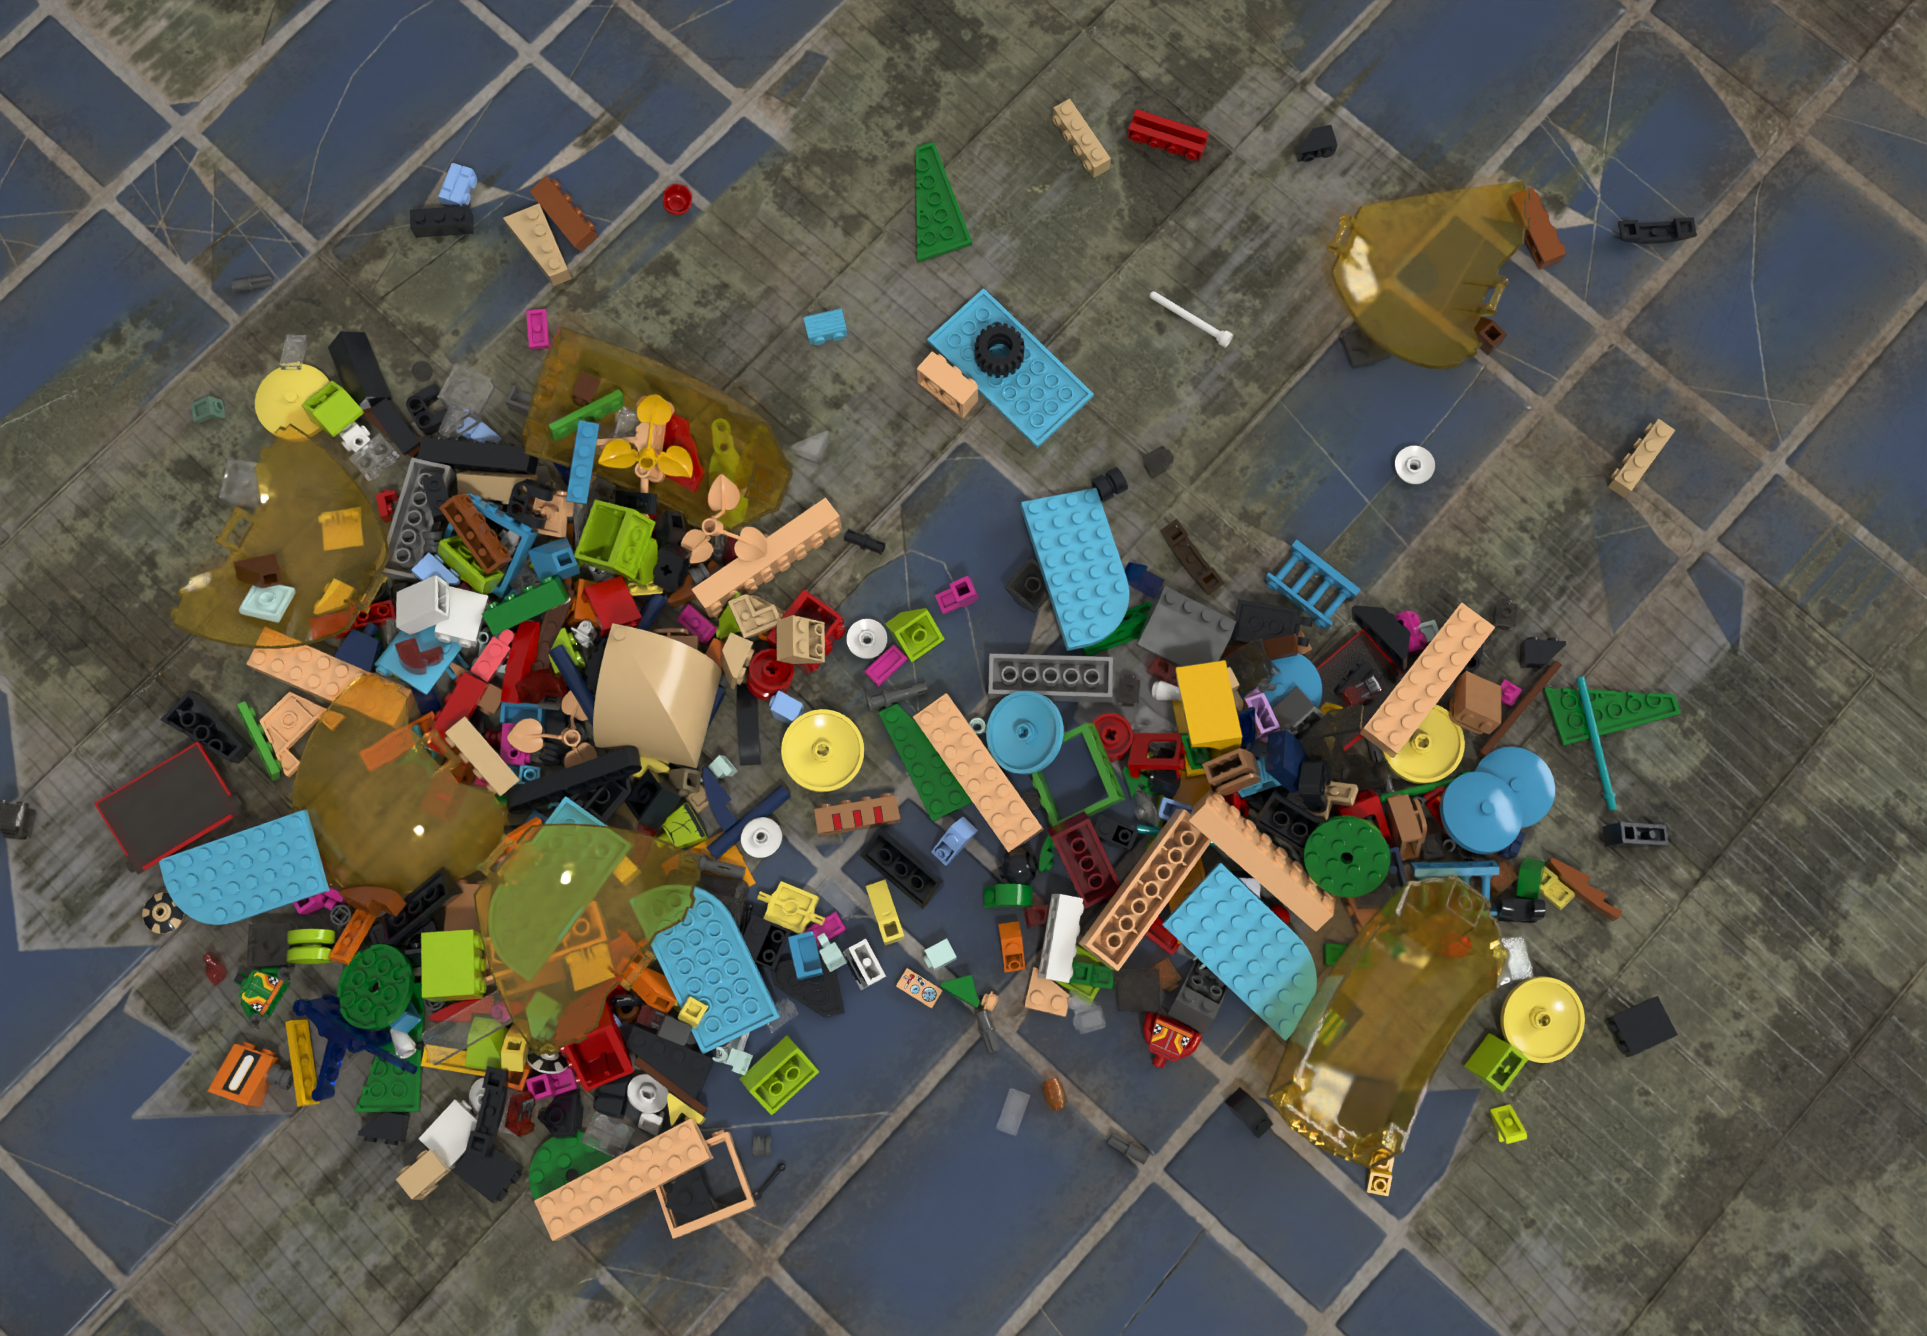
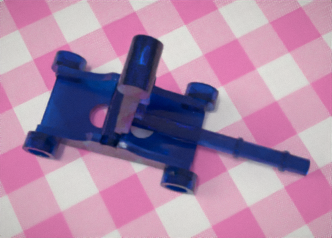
M326 994L321 998L312 1000L306 998L298 999L294 1002V1013L299 1017L306 1016L317 1027L318 1034L328 1039L317 1086L311 1094L314 1101L318 1102L334 1097V1085L339 1076V1070L346 1049L351 1053L365 1050L381 1058L383 1061L401 1068L403 1071L411 1074L417 1072L418 1067L411 1064L408 1060H403L391 1054L390 1051L379 1048L391 1043L392 1037L388 1030H364L347 1022L339 1010L341 1007L339 1006V999L335 994Z

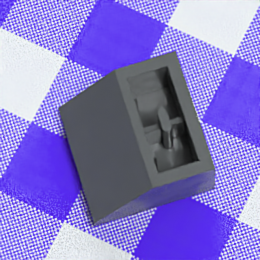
M1297 685L1272 708L1280 726L1279 729H1282L1284 724L1295 723L1291 725L1290 730L1291 732L1298 731L1293 736L1302 744L1329 721L1325 713Z

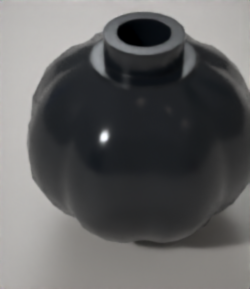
M1014 848L1010 852L1007 851L1002 858V865L998 867L1001 879L1005 878L1010 884L1023 885L1032 883L1036 877V871L1039 870L1035 855H1030L1027 850L1022 848Z

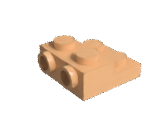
M557 490L552 501L535 498L532 510L545 515L547 520L543 529L531 527L540 534L560 538L566 537L567 517L573 516L574 503L566 501L567 491Z

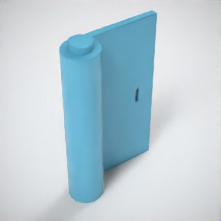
M436 625L412 635L400 630L376 661V671L385 677L394 674L420 692L428 695L463 647L459 646L456 642L444 643L439 641L435 637L434 632Z

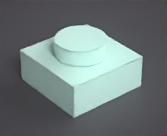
M1431 620L1419 625L1427 638V644H1429L1439 632L1436 621Z

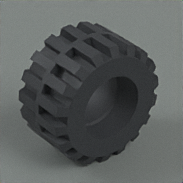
M995 323L994 327L988 325L987 330L982 329L980 331V335L977 336L975 342V359L977 366H981L983 373L987 371V375L990 377L994 374L996 375L995 378H1000V375L1006 378L1008 373L1013 375L1016 373V369H1020L1021 363L1024 360L1025 348L1020 332L1015 333V328L1013 326L1008 328V324L1005 323L1003 326H999V323ZM995 344H1003L1011 352L1007 356L999 358L991 355L988 350Z

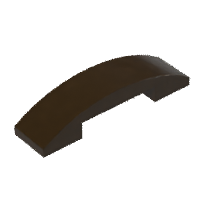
M1177 519L1160 530L1178 561L1207 595H1210L1225 584L1215 569L1208 565L1187 537L1188 533Z

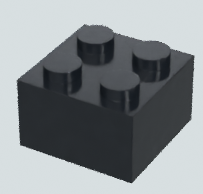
M647 769L624 802L638 822L658 831L666 822L672 810L678 805L681 796L666 777Z

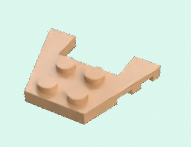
M288 692L260 720L261 726L276 753L275 755L281 763L285 775L289 778L303 765L289 749L318 720H321L333 733L348 721L344 716L338 715L291 692Z

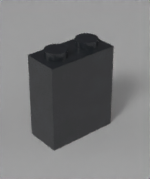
M1658 996L1607 1018L1609 1022L1607 1023L1608 1029L1611 1034L1616 1036L1618 1040L1617 1046L1623 1055L1625 1054L1626 1058L1678 1035Z
M493 1144L487 1157L466 1152L452 1171L491 1203H497L498 1201H503L507 1196L509 1186L512 1183L516 1184L521 1178L523 1167Z

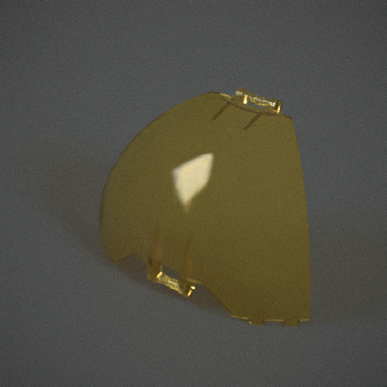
M1525 181L1402 198L1361 206L1354 217L1342 214L1336 234L1327 247L1330 252L1337 255L1331 275L1344 305L1362 330L1381 348L1395 357L1413 365L1429 369L1447 370L1449 368H1456L1462 365L1461 362L1477 355V350L1483 344L1479 342L1474 328L1481 316L1496 315L1498 302L1504 288L1509 283L1507 277L1497 275L1498 270L1521 245H1524L1525 230L1530 229V218L1526 217V202L1530 200V189H1525ZM1348 227L1351 231L1343 247L1340 242ZM1496 288L1490 303H1483L1488 289Z
M291 423L286 428L280 426L275 432L278 438L270 447L263 446L258 453L262 458L253 470L256 471L260 497L259 506L252 516L245 510L234 506L230 519L220 536H217L214 540L217 544L231 551L224 566L196 576L191 575L186 587L180 586L177 595L181 598L178 608L172 607L169 614L173 619L172 625L196 636L223 644L255 649H280L304 646L334 637L348 630L360 611L368 614L371 609L369 606L379 588L388 579L382 572L387 565L390 553L380 520L367 496L347 470L324 447ZM241 517L250 522L251 525L239 546H236L227 541ZM270 554L276 555L281 572V585L295 588L296 592L279 623L240 614L239 608L252 585L237 580L233 562Z
M376 673L361 675L331 703L314 728L302 754L293 791L292 814L308 810L320 858L324 864L323 869L328 886L336 881L344 890L355 887H380L396 891L398 894H404L414 891L442 867L446 868L454 880H457L485 868L506 855V852L502 850L503 840L501 838L504 835V826L510 825L506 817L509 812L505 803L499 804L492 791L488 792L457 782L450 770L457 767L463 759L459 755H455L438 736L439 732L436 729L431 730L420 738L408 727L407 700L409 697L399 691L401 686L394 682L387 684L381 681V675ZM431 741L449 760L443 766H440L424 749V746Z
M566 823L531 825L517 842L504 834L500 838L501 842L483 863H479L476 868L486 875L487 878L475 891L474 901L486 958L498 992L510 1017L527 1044L538 1056L545 1053L549 1056L560 1052V1047L571 1042L579 1043L587 1038L586 1034L599 1026L598 1023L607 995L618 984L630 991L633 987L632 984L650 962H654L657 957L648 948L656 935L680 922L684 923L689 908L693 909L696 900L693 895L696 881H700L701 870L698 868L699 860L671 843L639 832L592 824ZM510 846L513 849L495 872L490 870L489 868L504 850ZM642 953L644 957L625 979L622 973L636 956Z

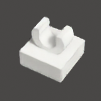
M503 529L498 534L502 538L500 542L508 549L509 554L513 556L522 537L510 530L506 532Z
M662 1111L659 1116L653 1113L642 1112L638 1127L657 1136L662 1127L664 1112Z

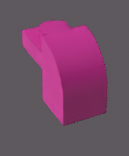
M969 576L950 583V589L935 595L944 615L960 607L965 608L979 598Z
M567 1068L560 1073H545L527 1079L526 1083L530 1098L540 1101L578 1089L579 1086L574 1076V1069Z

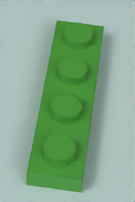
M618 389L549 424L550 437L554 442L564 439L569 434L577 431L579 420L586 422L599 421L604 416L619 411L624 407L622 392Z
M245 701L237 704V712L271 780L279 779L280 771L282 770L281 764L278 759L274 760L271 754L273 753L272 746L269 741L265 742L263 728L261 724H256L254 720L256 715L251 706L248 707Z

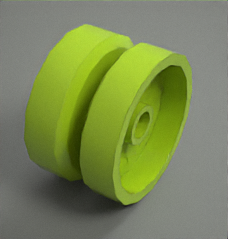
M325 929L288 931L287 943L296 947L287 951L286 962L292 964L333 963L328 957L332 948L325 946H331L335 943L336 932Z

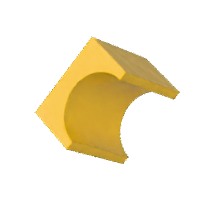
M1226 660L1177 667L1175 673L1181 701H1171L1177 732L1188 733L1191 748L1211 747L1212 760L1240 748L1242 733ZM1185 754L1186 776L1205 774L1204 769L1191 770L1187 754Z

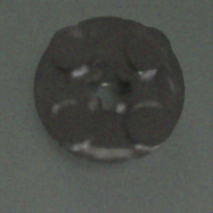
M0 800V832L4 834V838L26 840L27 836L31 838L37 812L29 808L30 804L25 802L9 804L7 801Z

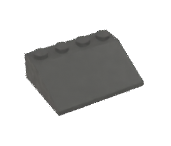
M1164 586L1154 596L1136 646L1179 667L1217 662L1220 660L1231 638L1236 621Z

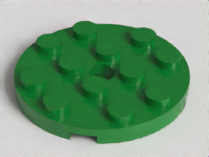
M1336 816L1324 823H1320L1311 832L1304 850V862L1312 880L1326 892L1340 897H1359L1375 890L1386 878L1391 861L1390 847L1382 836V832L1369 821L1355 816ZM1346 852L1353 856V859L1347 862L1341 856Z
M385 944L371 945V948L356 953L349 965H346L338 982L337 998H340L341 1005L339 1010L347 1022L360 1029L373 1031L391 1025L404 1013L414 992V971L410 960L399 949ZM378 982V988L380 989L373 992V986Z
M577 1132L576 1138L556 1139L552 1137L547 1140L535 1153L529 1169V1186L534 1199L537 1200L569 1183L570 1181L567 1179L566 1174L571 1169H575L578 1172L579 1178L613 1160L608 1148L596 1137L582 1132Z

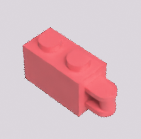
M506 629L502 631L499 637H492L470 671L484 681L491 682L509 656L510 644L515 637L514 631Z

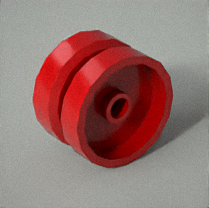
M777 649L761 650L750 661L746 675L747 687L755 697L765 701H770L773 695H777L778 691L786 694L793 679L794 666L791 663L777 661Z
M1114 713L1098 716L1092 723L1095 724L1110 763L1120 761L1127 755L1133 742L1131 724L1124 717ZM1110 736L1113 740L1111 741L1110 738L1107 740L1106 737Z

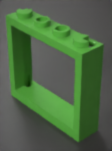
M1085 723L1065 733L1062 744L1083 734L1109 797L1062 819L1042 770L1032 773L1033 786L1041 796L1040 803L1047 811V819L1051 827L1083 811L1090 817L1126 800L1094 723Z

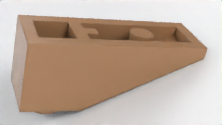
M455 662L450 664L457 677L460 673H472ZM487 682L490 685L478 704L481 706L479 710L487 715L491 713L497 714L502 703L500 702L502 688Z

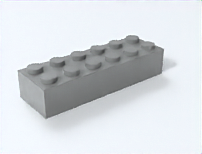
M411 458L377 569L383 577L415 584L421 582L413 575L412 569L428 554L423 552L425 540L422 537V532L439 531L441 521L436 523L433 521L423 488L422 478L442 473L449 496L455 478V472L451 466Z
M1022 654L989 655L988 699L1002 700L1014 692L1032 691L1046 696L1051 701L1111 703L1113 657Z

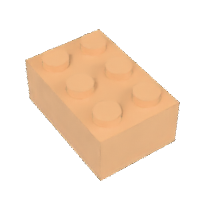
M931 352L918 366V384L961 418H964L978 402L977 383L971 378L967 379L964 377L961 370L956 366H950L942 355H936L934 352Z

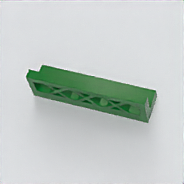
M1147 602L1128 609L1124 618L1130 619L1122 620L1117 629L1103 641L1083 647L1085 656H1091L1138 639L1148 613L1141 614V612L1150 610L1152 603Z

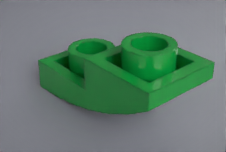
M1049 835L1044 842L1040 854L1038 873L1041 875L1044 871L1049 872L1055 863L1052 861L1054 854L1048 851L1049 849L1052 851L1055 849Z

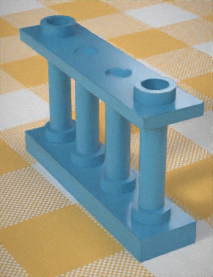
M1296 540L1289 550L1292 555L1291 558L1275 576L1269 572L1264 581L1271 590H1277L1315 620L1314 623L1319 628H1325L1328 631L1333 624L1329 618L1345 599L1350 598L1353 601L1361 589L1300 541ZM1298 561H1302L1307 565L1308 569L1290 589L1281 581ZM1318 573L1323 577V582L1312 596L1305 601L1297 593L1313 574ZM1330 586H1334L1339 590L1340 594L1322 614L1313 606Z
M1495 861L1410 863V871L1414 877L1419 879L1418 907H1413L1416 919L1426 920L1429 917L1452 916L1491 918V916L1498 915L1494 905H1490V878L1492 875H1499V866ZM1480 875L1482 877L1481 905H1469V878ZM1438 876L1440 878L1439 906H1427V879ZM1450 876H1459L1461 878L1460 906H1448V879Z

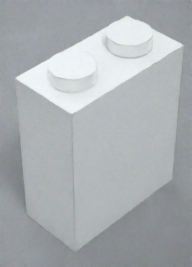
M434 575L397 592L396 627L405 633L412 635L449 619V583Z
M449 586V619L436 624L435 637L444 643L452 641L465 648L476 647L484 620L482 613L486 610L485 606L489 603L488 596Z
M454 1100L419 1137V1140L430 1150H435L446 1165L453 1169L466 1154L465 1151L470 1132L475 1130L479 1114L475 1116L471 1112L473 1108L465 1100H462V1102Z

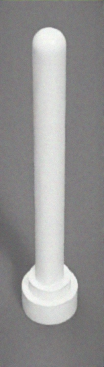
M1154 291L1149 294L1150 298L1214 336L1222 347L1226 348L1232 340L1233 334L1229 331H1219Z

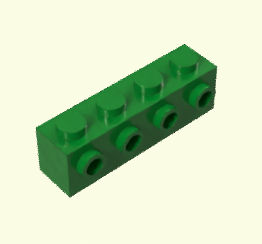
M551 575L540 580L541 584L537 586L530 584L522 589V593L516 595L513 592L505 596L504 601L500 603L494 601L486 605V610L482 613V616L492 634L496 635L565 603L570 596L559 575L554 578Z

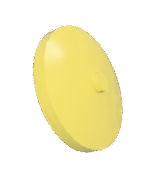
M288 364L275 369L261 382L256 393L255 410L259 421L271 434L284 440H304L318 434L322 429L311 422L301 405L330 381L320 370L306 364Z
M1435 704L1394 758H1391L1382 750L1381 752L1386 764L1396 775L1412 783L1429 784L1445 779L1457 768L1463 757L1465 740L1461 727L1451 721L1449 711Z
M826 709L813 710L799 716L788 727L782 741V761L789 776L801 787L815 792H831L844 787L857 775L864 758V743L856 725L845 715Z
M1532 977L1517 984L1507 995L1501 1010V1030L1506 1042L1526 1056L1528 1060L1538 1063L1554 1062L1568 1055L1580 1041L1585 1024L1584 1009L1578 995L1566 983L1551 977Z

